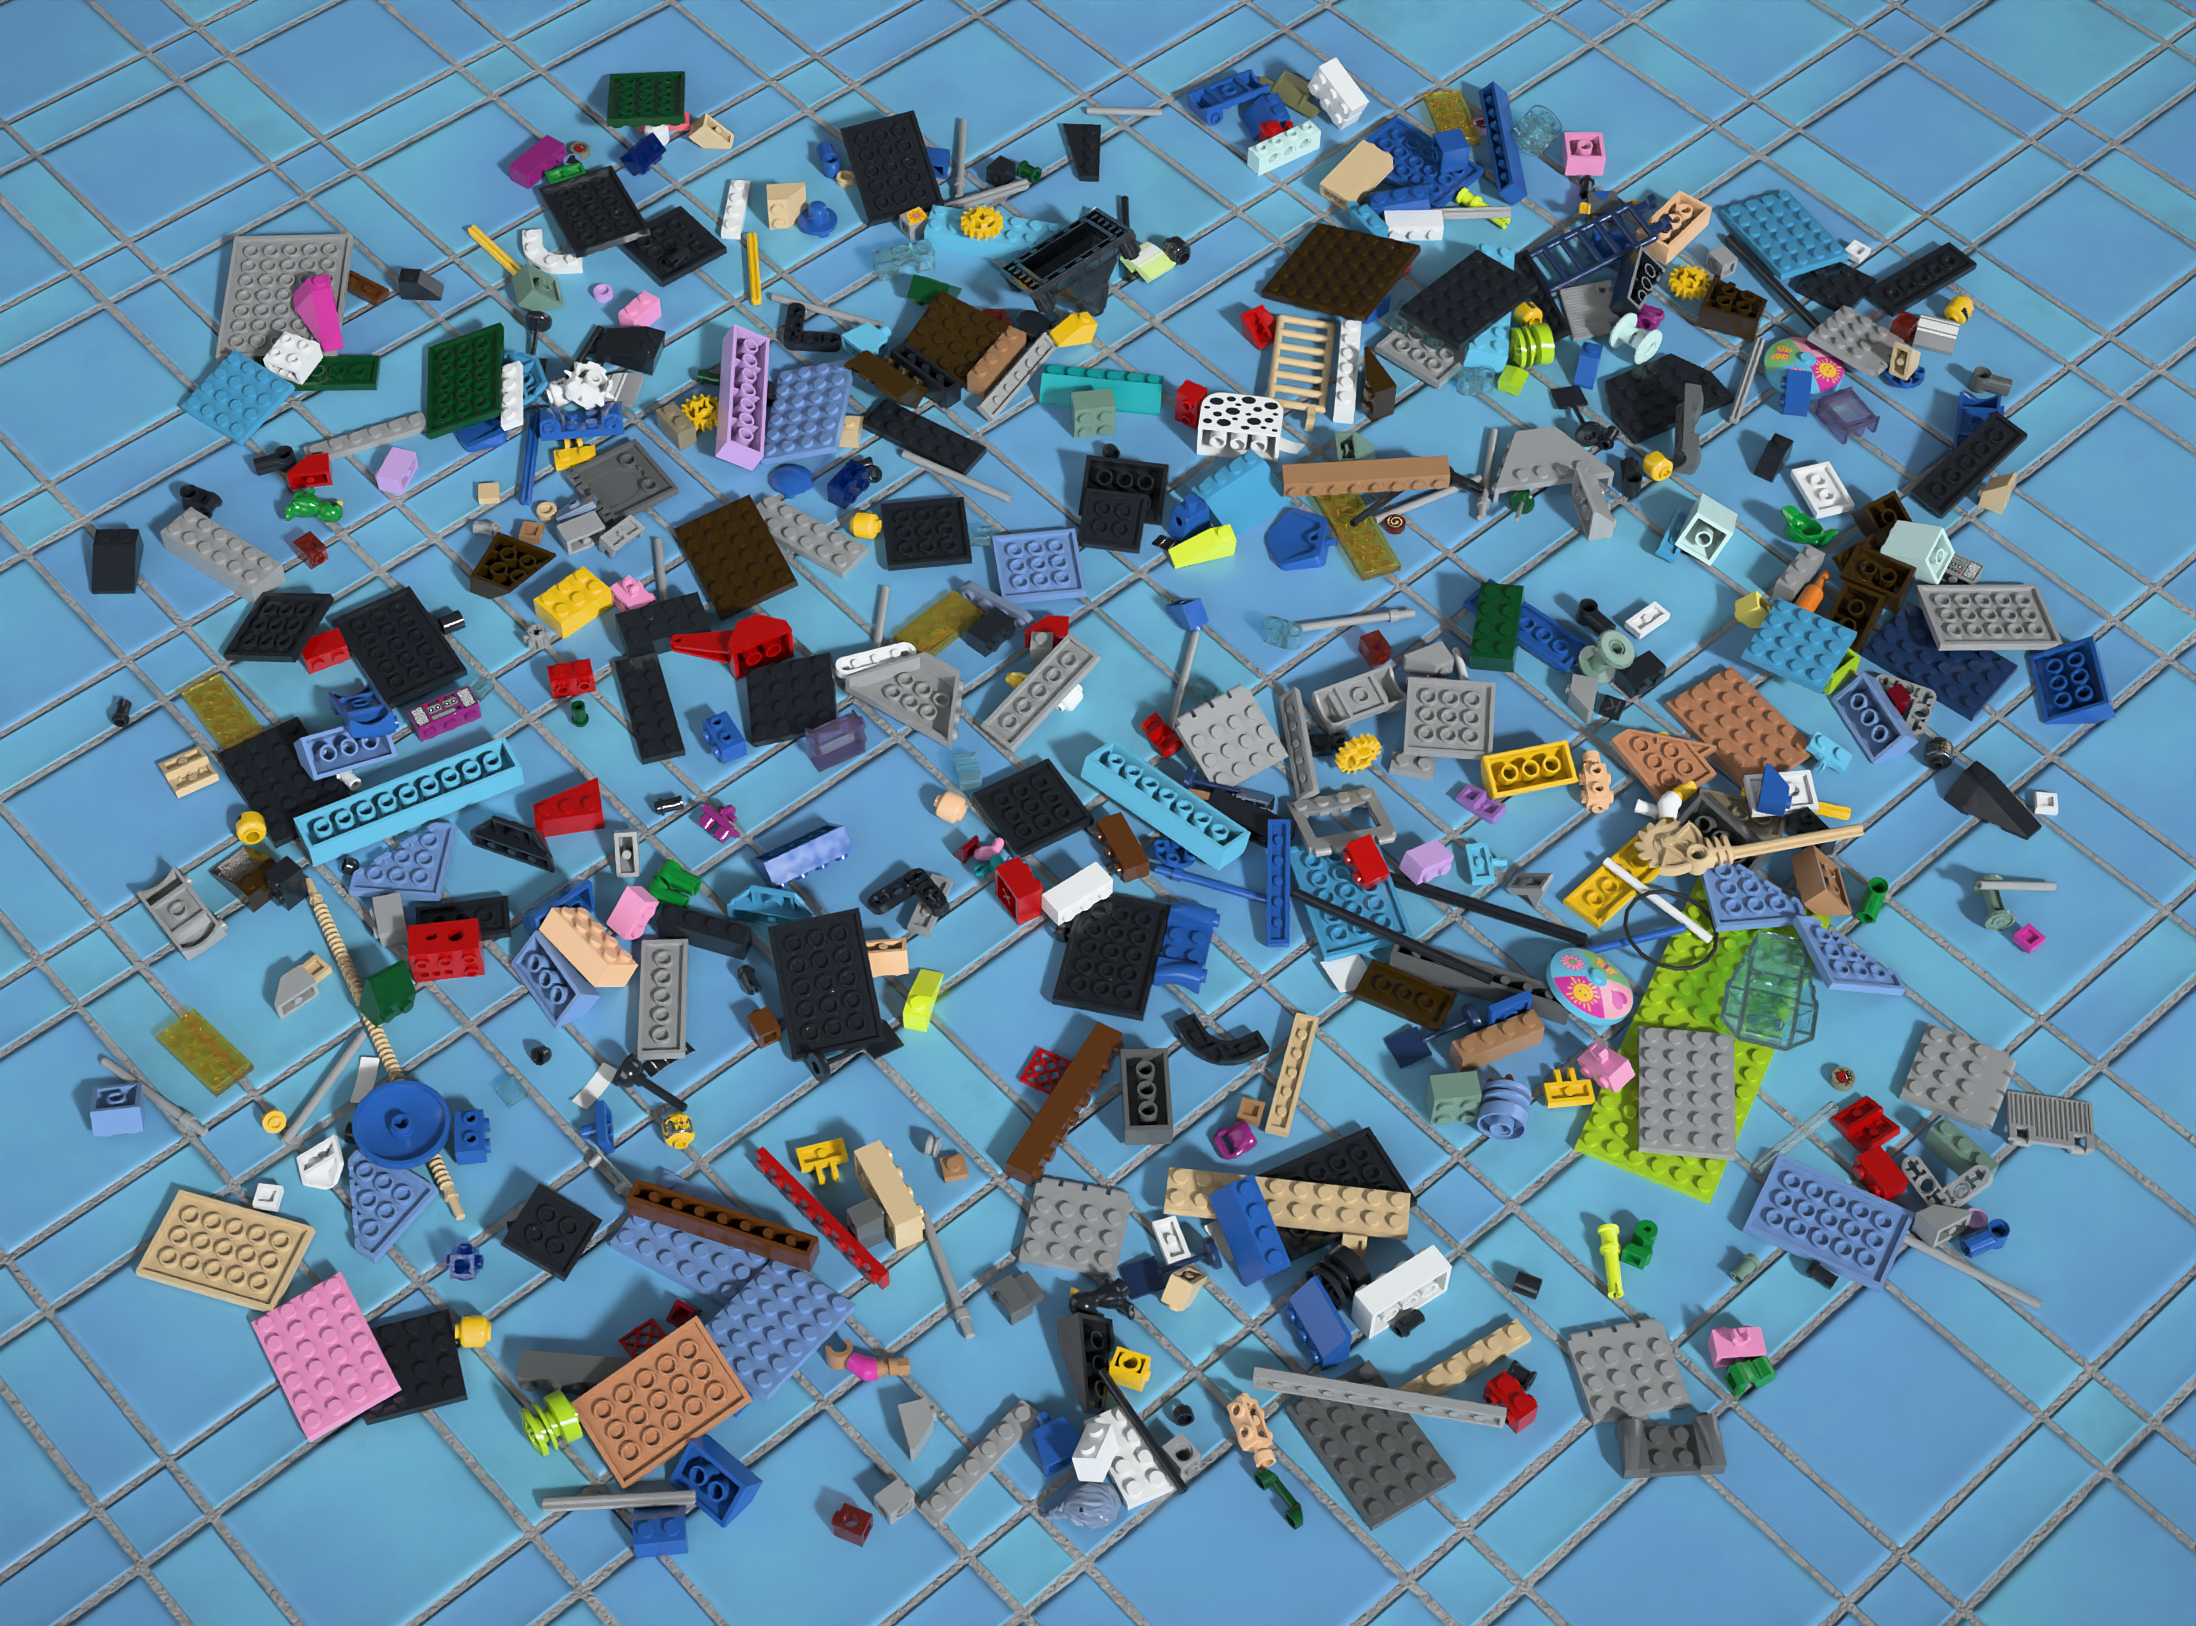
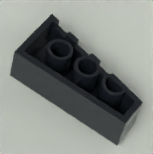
M1641 245L1622 257L1609 306L1611 311L1620 319L1627 313H1636L1641 310L1648 299V294L1654 290V285L1659 282L1660 276L1666 271Z

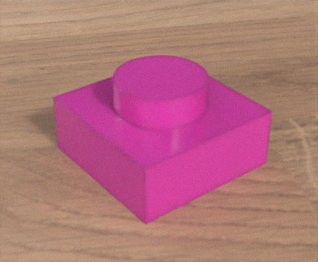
M2030 923L2012 937V941L2028 954L2041 946L2046 939Z

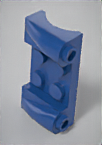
M1249 69L1188 92L1187 103L1188 107L1208 125L1214 126L1222 121L1224 109H1229L1231 106L1244 103L1247 100H1251L1254 103L1260 96L1271 94V88L1269 83L1266 85L1261 84L1253 71Z
M1960 392L1953 450L1995 411L2004 416L2005 406H2000L2002 395L1997 394L1988 399H1977L1967 395L1965 392Z
M622 401L604 403V407H601L600 411L590 409L586 412L568 411L561 414L560 406L540 408L539 427L541 441L624 434Z
M371 683L366 684L360 692L351 696H341L333 691L328 692L331 710L335 715H340L343 718L346 730L352 738L383 737L395 733L396 729L399 728L397 716L393 714L391 708Z
M1172 902L1160 957H1158L1154 973V986L1177 984L1199 994L1201 983H1205L1208 969H1205L1214 927H1219L1221 914H1217V908Z

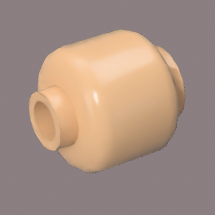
M946 791L943 796L939 794L933 806L937 807L935 811L936 816L952 824L957 821L961 822L968 809L966 800L951 791Z

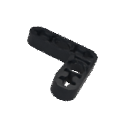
M793 303L788 306L783 336L786 349L810 352H837L841 349V337L837 333L804 331L806 312L803 304ZM796 312H798V317H794ZM791 325H799L798 328H790ZM809 340L817 341L814 344L808 343Z
M915 868L871 895L868 899V905L875 915H882L913 895L919 898L933 916H943L950 909L946 896L925 870L921 868ZM897 889H904L900 894H893ZM926 890H933L931 894L923 895ZM937 900L940 906L935 905L934 902Z

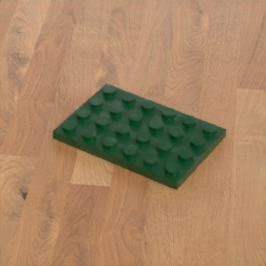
M685 71L610 74L607 127L621 128L623 126H632L637 128L642 125L658 127L662 124H670L671 126L684 124Z
M501 322L428 347L426 435L430 440L501 416L502 366H504V326Z

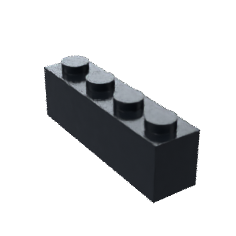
M904 341L890 350V357L896 360L894 364L906 367L910 370L908 374L912 377L916 375L924 381L923 385L929 388L926 395L947 410L961 400V382Z
M1217 788L1207 801L1209 805L1251 832L1249 841L1267 849L1268 819H1288L1276 815L1268 809L1260 808L1247 800L1236 798L1229 792ZM1291 821V841L1293 840V838H1294V836H1295V826H1296V823H1294V822H1292V821Z
M668 903L664 904L656 920L659 937L666 939H688L690 946L743 961L752 945L751 927Z

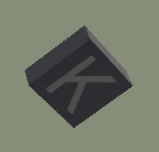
M1606 694L1598 714L1619 721L1627 701Z

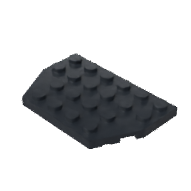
M1672 353L1605 382L1611 419L1634 445L1675 428L1676 406L1684 402L1685 383L1697 384L1702 387L1704 406L1701 416L1733 403L1734 396L1711 371Z

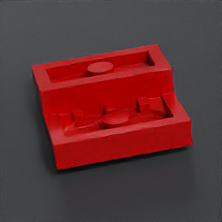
M1867 1095L1831 1117V1121L1839 1132L1860 1153L1877 1145L1881 1146L1900 1134V1126L1883 1115V1107Z

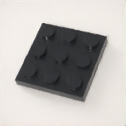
M1838 262L1810 271L1796 286L1795 292L1836 312L1843 305L1854 309L1865 297L1866 290L1876 284L1877 279L1849 265Z
M1087 488L1077 539L1078 546L1139 554L1149 500L1148 495Z
M539 1183L502 1240L501 1246L565 1282L600 1226L602 1219Z

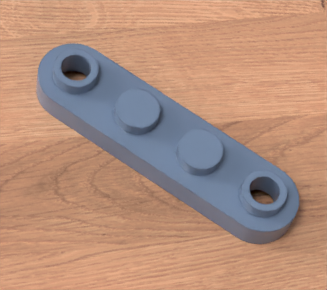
M968 580L961 587L962 596L966 601L972 602L988 612L992 608L997 607L1014 619V626L1018 630L1025 631L1034 625L1033 617L1026 610L974 581Z

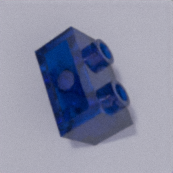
M651 132L641 138L620 159L633 176L639 173L644 175L651 169L650 165L652 163L655 165L663 159L661 155L667 150L656 135Z
M851 459L827 484L828 501L844 510L850 504H853L857 497L863 491H866L870 485L869 468Z

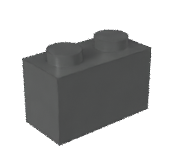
M873 1197L846 1209L848 1232L866 1249L885 1241V1230H887L884 1218H886V1214L882 1205H877Z

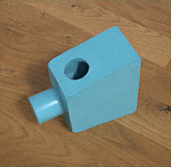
M865 323L841 335L842 349L853 358L865 350L883 356L888 350L887 337L891 335V331L886 325L877 329L871 323Z

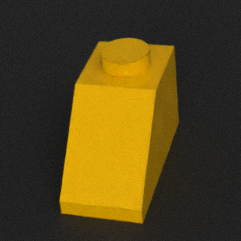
M1088 312L1074 313L1051 330L1049 336L1058 348L1087 344L1092 342L1098 324Z

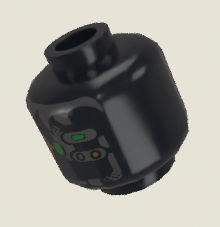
M1173 236L1165 240L1162 251L1176 265H1183L1190 258L1191 248L1181 237Z
M1935 737L1929 740L1925 745V764L1934 770L1949 767L1953 761L1954 746L1943 737Z

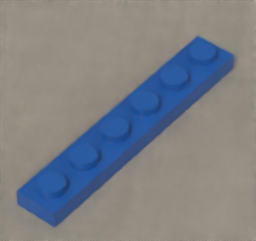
M1268 819L1267 947H1290L1291 819Z

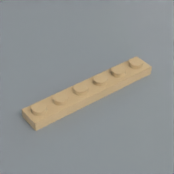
M1296 1013L1265 1133L1285 1138L1289 1137L1319 1017Z
M1516 1318L1397 1389L1407 1392L1420 1391L1432 1396L1441 1395L1531 1342L1532 1337Z

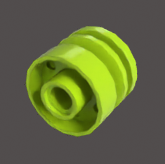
M1547 323L1534 324L1529 329L1526 326L1510 329L1509 352L1515 367L1523 369L1524 367H1532L1533 363L1536 366L1552 364L1554 360V341Z
M559 1389L543 1398L546 1408L543 1411L536 1402L531 1403L533 1416L526 1407L519 1410L524 1432L531 1445L537 1449L543 1458L550 1454L546 1443L550 1445L554 1452L559 1449L557 1437L560 1436L567 1445L583 1437L579 1417L572 1403L566 1399Z

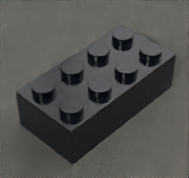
M698 592L615 614L616 629L627 658L655 652L659 655L672 651L670 638L675 634L711 632V624Z

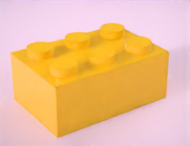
M584 566L533 599L536 616L563 640L613 606L611 589Z

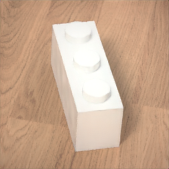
M1442 210L1384 211L1383 221L1389 226L1388 238L1399 241L1442 240L1444 230Z
M1094 862L1043 893L1042 909L1059 926L1064 922L1072 920L1075 915L1083 910L1090 909L1099 900L1109 897L1113 891V879L1097 862Z

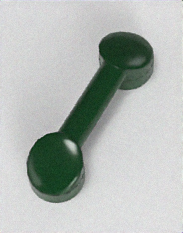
M1264 1468L1254 1472L1253 1477L1257 1485L1263 1491L1272 1486L1290 1508L1284 1512L1288 1524L1294 1530L1303 1525L1301 1505L1280 1481L1279 1477L1271 1470Z

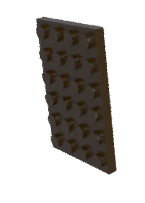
M750 494L674 528L681 546L721 621L799 586Z

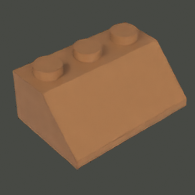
M1814 845L1808 846L1791 857L1793 866L1791 870L1797 880L1796 888L1800 892V900L1806 910H1811L1816 916L1850 915L1852 913L1840 869L1833 861Z

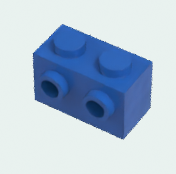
M727 711L702 721V737L706 743H710L714 757H719L723 765L747 755L746 741Z
M483 1109L454 1112L455 1156L458 1165L487 1162V1153H491L490 1138H487L486 1132H491L490 1118H485Z

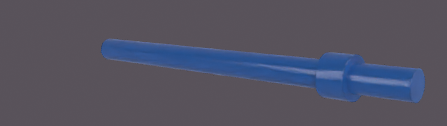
M1157 864L1155 873L1172 877V880L1177 882L1182 880L1267 904V895L1187 873L1181 868L1173 869Z
M1683 923L1633 935L1631 938L1635 944L1685 933L1686 927ZM1627 937L1580 949L1597 954L1630 946L1631 944L1628 942Z

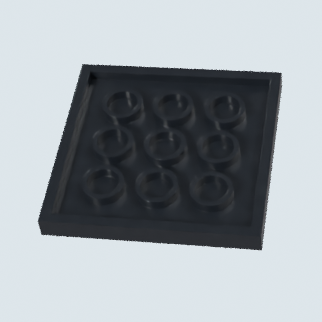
M678 206L646 223L651 235L618 245L662 287L727 253L726 246L682 206ZM685 246L690 252L688 260L681 262L675 270L670 269L669 266L672 263L670 262L666 265V260L676 252L677 247Z
M964 497L881 504L888 571L972 564Z
M262 593L223 656L227 661L296 663L329 610L334 598L331 594Z
M830 652L746 670L751 735L754 748L840 730L833 662Z
M1049 758L972 793L973 801L999 837L1004 840L1014 857L1019 855L1020 859L1094 824L1092 815Z
M449 1309L371 1328L402 1390L364 1411L367 1426L468 1400Z

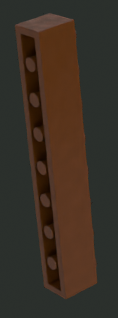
M1097 1022L1007 1160V1176L1032 1187L1036 1180L1039 1181L1045 1171V1165L1047 1162H1052L1056 1155L1057 1146L1059 1143L1063 1144L1065 1142L1070 1126H1075L1079 1119V1112L1082 1108L1085 1109L1091 1099L1090 1095L1093 1091L1099 1089L1104 1073L1108 1074L1113 1066V1059L1116 1055L1120 1056V1049H1124L1122 1032Z
M639 1179L635 1180L626 1198L628 1212L631 1215L811 1272L820 1252L818 1236Z

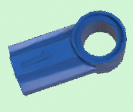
M827 141L820 142L816 147V152L823 166L824 176L836 178L837 173L840 171L839 155L835 153L832 144H829Z
M1993 1219L1988 1226L1960 1238L1961 1250L1965 1256L1971 1259L1988 1250L2002 1248L2010 1233L2009 1224L2002 1219ZM1992 1232H1997L2001 1236H1996Z

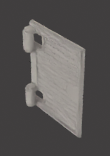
M1611 280L1558 290L1573 341L1611 334L1614 326H1610L1609 322L1614 321L1616 325L1620 320L1609 308L1613 295ZM1604 288V293H1600L1599 289Z
M2006 1090L2009 1144L2028 1148L2032 1144L2067 1149L2069 1154L2082 1156L2095 1152L2092 1103ZM2017 1129L2027 1130V1138L2018 1137ZM2074 1137L2085 1139V1146L2075 1145Z

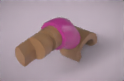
M848 1338L844 1341L843 1352H835L831 1346H825V1359L830 1368L834 1370L847 1368L860 1380L877 1381L878 1378L885 1377V1374H889V1377L911 1374L908 1357L899 1359L896 1357L887 1358V1361L883 1362V1359L876 1360L875 1357H867L858 1352L853 1353V1345Z

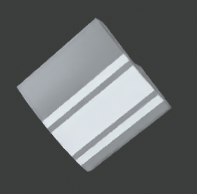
M1921 313L1912 347L1951 356L1960 322Z
M616 373L608 375V379L613 381V387L609 393L614 399L605 397L604 403L622 401V406L634 408L645 380L644 374Z

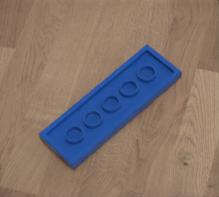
M1490 578V579H1489L1487 582H1485V583H1497V582H1495L1494 580H1492V579ZM1480 588L1468 597L1463 604V607L1474 615L1477 612ZM1524 601L1518 644L1565 674L1578 662L1580 651L1591 644Z

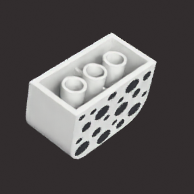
M1214 393L1207 396L1201 405L1197 454L1238 458L1251 449L1266 462L1278 463L1283 422L1282 406L1277 401L1267 397L1231 393Z

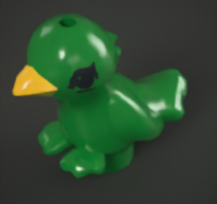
M313 487L308 488L306 493L298 491L292 497V504L286 506L285 520L290 521L295 517L309 518L316 516L317 519L320 518V520L335 523L343 516V501H321L314 495L315 488Z

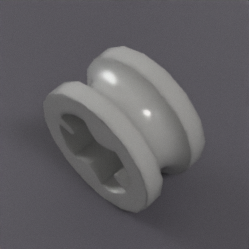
M930 1134L925 1145L924 1155L932 1154L934 1158H937L942 1145V1137L934 1138V1135Z

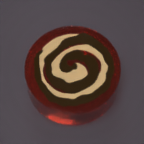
M1392 514L1386 517L1384 528L1390 534H1400L1405 530L1406 521L1402 516Z

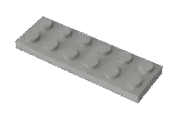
M767 494L756 505L776 543L842 579L868 554V547L770 494Z
M1068 633L980 725L982 730L1013 753L1101 661L1100 656Z
M688 939L642 940L637 1057L639 1060L681 1059L686 1056Z

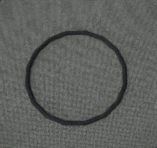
M1667 889L1651 890L1635 897L1625 909L1623 927L1628 942L1641 957L1658 967L1674 971L1694 970L1709 962L1717 950L1719 933L1715 932L1711 915L1702 904L1686 894ZM1670 894L1684 898L1699 907L1710 920L1715 934L1713 949L1704 960L1690 966L1675 967L1657 962L1643 953L1632 940L1627 926L1629 911L1638 900L1649 895Z

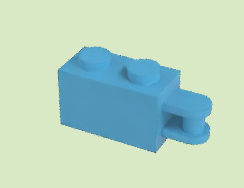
M1356 201L1347 203L1348 210L1346 216L1350 219L1349 228L1351 230L1388 238L1389 226L1368 204L1360 206Z

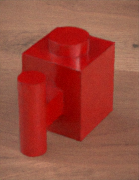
M1277 120L1259 124L1258 142H1263L1293 128V122L1287 121L1285 128H1282Z

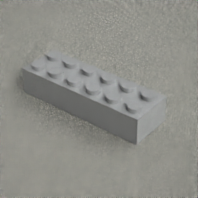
M192 507L188 508L160 531L165 549L255 605L262 593H272L286 581L283 566L280 562Z

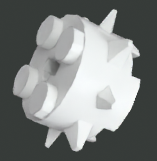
M591 361L587 364L574 362L575 370L573 372L564 370L570 376L565 382V395L568 400L576 402L586 410H590L598 406L604 407L605 397L614 399L609 393L613 387V381L608 379L605 375L607 371L599 364Z

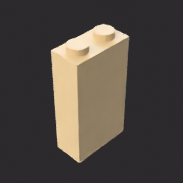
M1363 139L1319 183L1320 196L1347 211L1348 202L1356 201L1360 204L1394 169L1393 157L1390 153L1382 151L1373 143Z

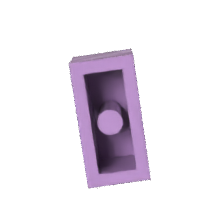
M396 447L391 448L389 454L385 455L381 468L375 474L379 490L403 495L418 468L416 452Z
M1435 839L1406 851L1399 869L1418 885L1448 873L1451 869L1454 855Z

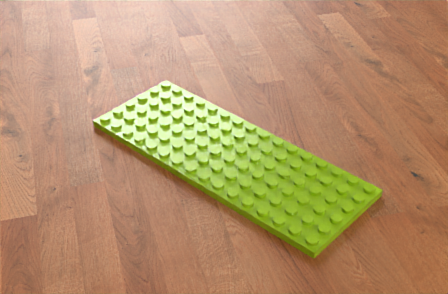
M1699 875L1689 897L1702 904L1711 915L1701 876ZM1687 901L1682 913L1713 937L1709 943H1706L1686 928L1685 933L1671 936L1660 963L1675 967L1694 965L1704 960L1713 949L1715 934L1710 920L1699 907ZM1804 908L1806 916L1817 918L1822 922L1820 926L1827 930L1831 920L1830 916H1816L1811 910ZM1794 926L1718 932V947L1709 962L1694 970L1674 971L1657 966L1618 1051V1054L1629 1060L1635 1076L1617 1093L1607 1088H1601L1574 1148L1575 1151L1710 1205L1729 1160L1638 1152V1029L1641 1026L1733 1035L1735 1141L1737 1142L1813 963Z

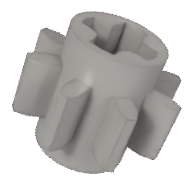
M533 624L528 629H525L524 643L529 644L530 650L540 651L549 646L548 640L551 639L550 631H546L545 625Z

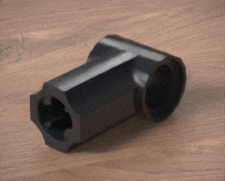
M287 445L278 447L274 454L253 459L258 476L279 470L287 473L297 464L292 447Z
M1626 457L1620 461L1623 484L1622 494L1628 498H1636L1640 495L1642 475L1640 474L1638 460H1635L1634 457Z
M1590 598L1580 601L1575 616L1578 624L1590 627L1598 635L1606 630L1616 629V625L1598 610L1596 601Z

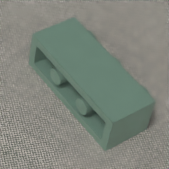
M1946 1116L1929 1128L1923 1145L1958 1176H1961L1973 1166L1982 1164L1990 1169L1994 1177L1999 1166L1992 1157ZM1978 1172V1178L1976 1180L1980 1179L1981 1181H1984L1985 1174ZM1970 1179L1966 1180L1973 1189L1976 1187Z

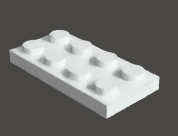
M1120 1406L1083 1422L1084 1428H1086L1088 1423L1112 1424L1119 1448L1110 1465L1108 1474L1127 1510L1174 1490V1484Z

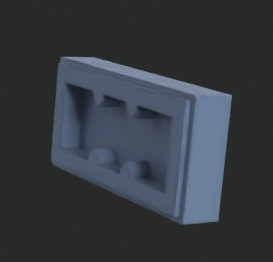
M592 493L580 500L574 499L567 506L557 510L556 520L558 523L561 524L597 507L595 494Z

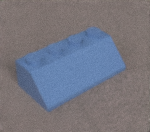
M1865 672L1831 699L1873 764L1903 756L1919 742L1878 680Z
M346 725L302 737L294 743L300 764L313 781L398 757L390 734L378 738H352L346 730Z
M534 931L511 962V966L555 1028H560L587 1014L600 997L594 986L541 931Z

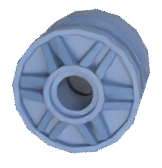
M1507 1079L1488 1082L1482 1090L1481 1107L1477 1121L1478 1129L1484 1135L1496 1140L1514 1141L1521 1139L1526 1135L1528 1127V1114L1532 1100L1530 1090L1523 1084Z

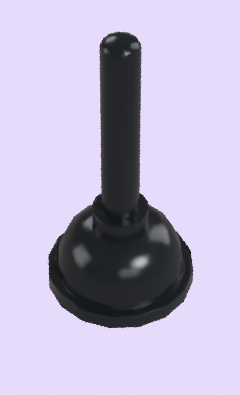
M631 1053L626 1057L613 1078V1085L616 1087L620 1085L626 1088L634 1085L642 1086L681 1112L686 1111L688 1105L647 1078V1075L643 1073V1064L637 1058L638 1055Z

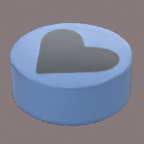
M569 154L563 158L564 166L582 162V158L578 154Z

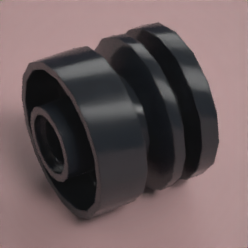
M1340 1244L1324 1256V1260H1319L1315 1263V1266L1310 1267L1305 1275L1307 1281L1317 1275L1337 1311L1342 1310L1346 1304L1353 1300L1355 1291L1360 1286L1369 1285L1372 1282L1371 1274L1362 1259L1352 1249Z

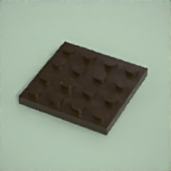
M941 290L904 341L961 382V387L967 389V374L1009 325Z

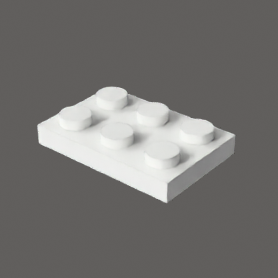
M1829 461L1791 470L1790 476L1815 519L1854 510L1855 504Z
M1811 771L1778 772L1790 786L1789 796H1792L1790 809H1785L1784 815L1796 814L1806 807L1810 808L1813 812H1818L1819 805ZM1763 774L1744 775L1743 782L1751 817L1776 816L1756 812Z

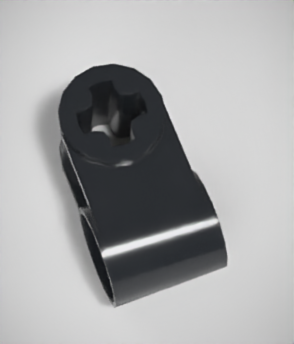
M185 485L179 491L185 511L192 507L208 518L213 516V511L220 507L223 502L216 493L206 491L195 485Z

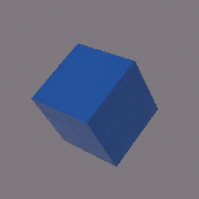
M1461 129L1434 133L1430 156L1440 174L1467 169L1470 145Z

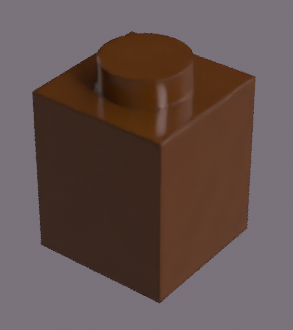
M768 1006L756 1009L747 1015L748 1029L760 1049L782 1040L780 1025Z

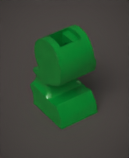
M1642 1220L1636 1225L1631 1244L1626 1245L1622 1251L1621 1262L1641 1270L1650 1264L1653 1244L1658 1233V1227L1653 1221Z
M1762 1356L1752 1362L1749 1359L1744 1363L1739 1361L1729 1366L1724 1380L1733 1396L1736 1397L1745 1391L1750 1382L1754 1383L1758 1388L1773 1381L1777 1377V1373L1768 1357Z

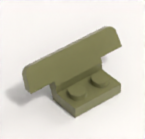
M1284 70L1277 82L1265 76H1262L1259 80L1263 85L1269 83L1271 94L1279 93L1285 106L1308 119L1315 118L1322 110V108L1308 101L1312 95L1307 87L1311 80L1295 71Z

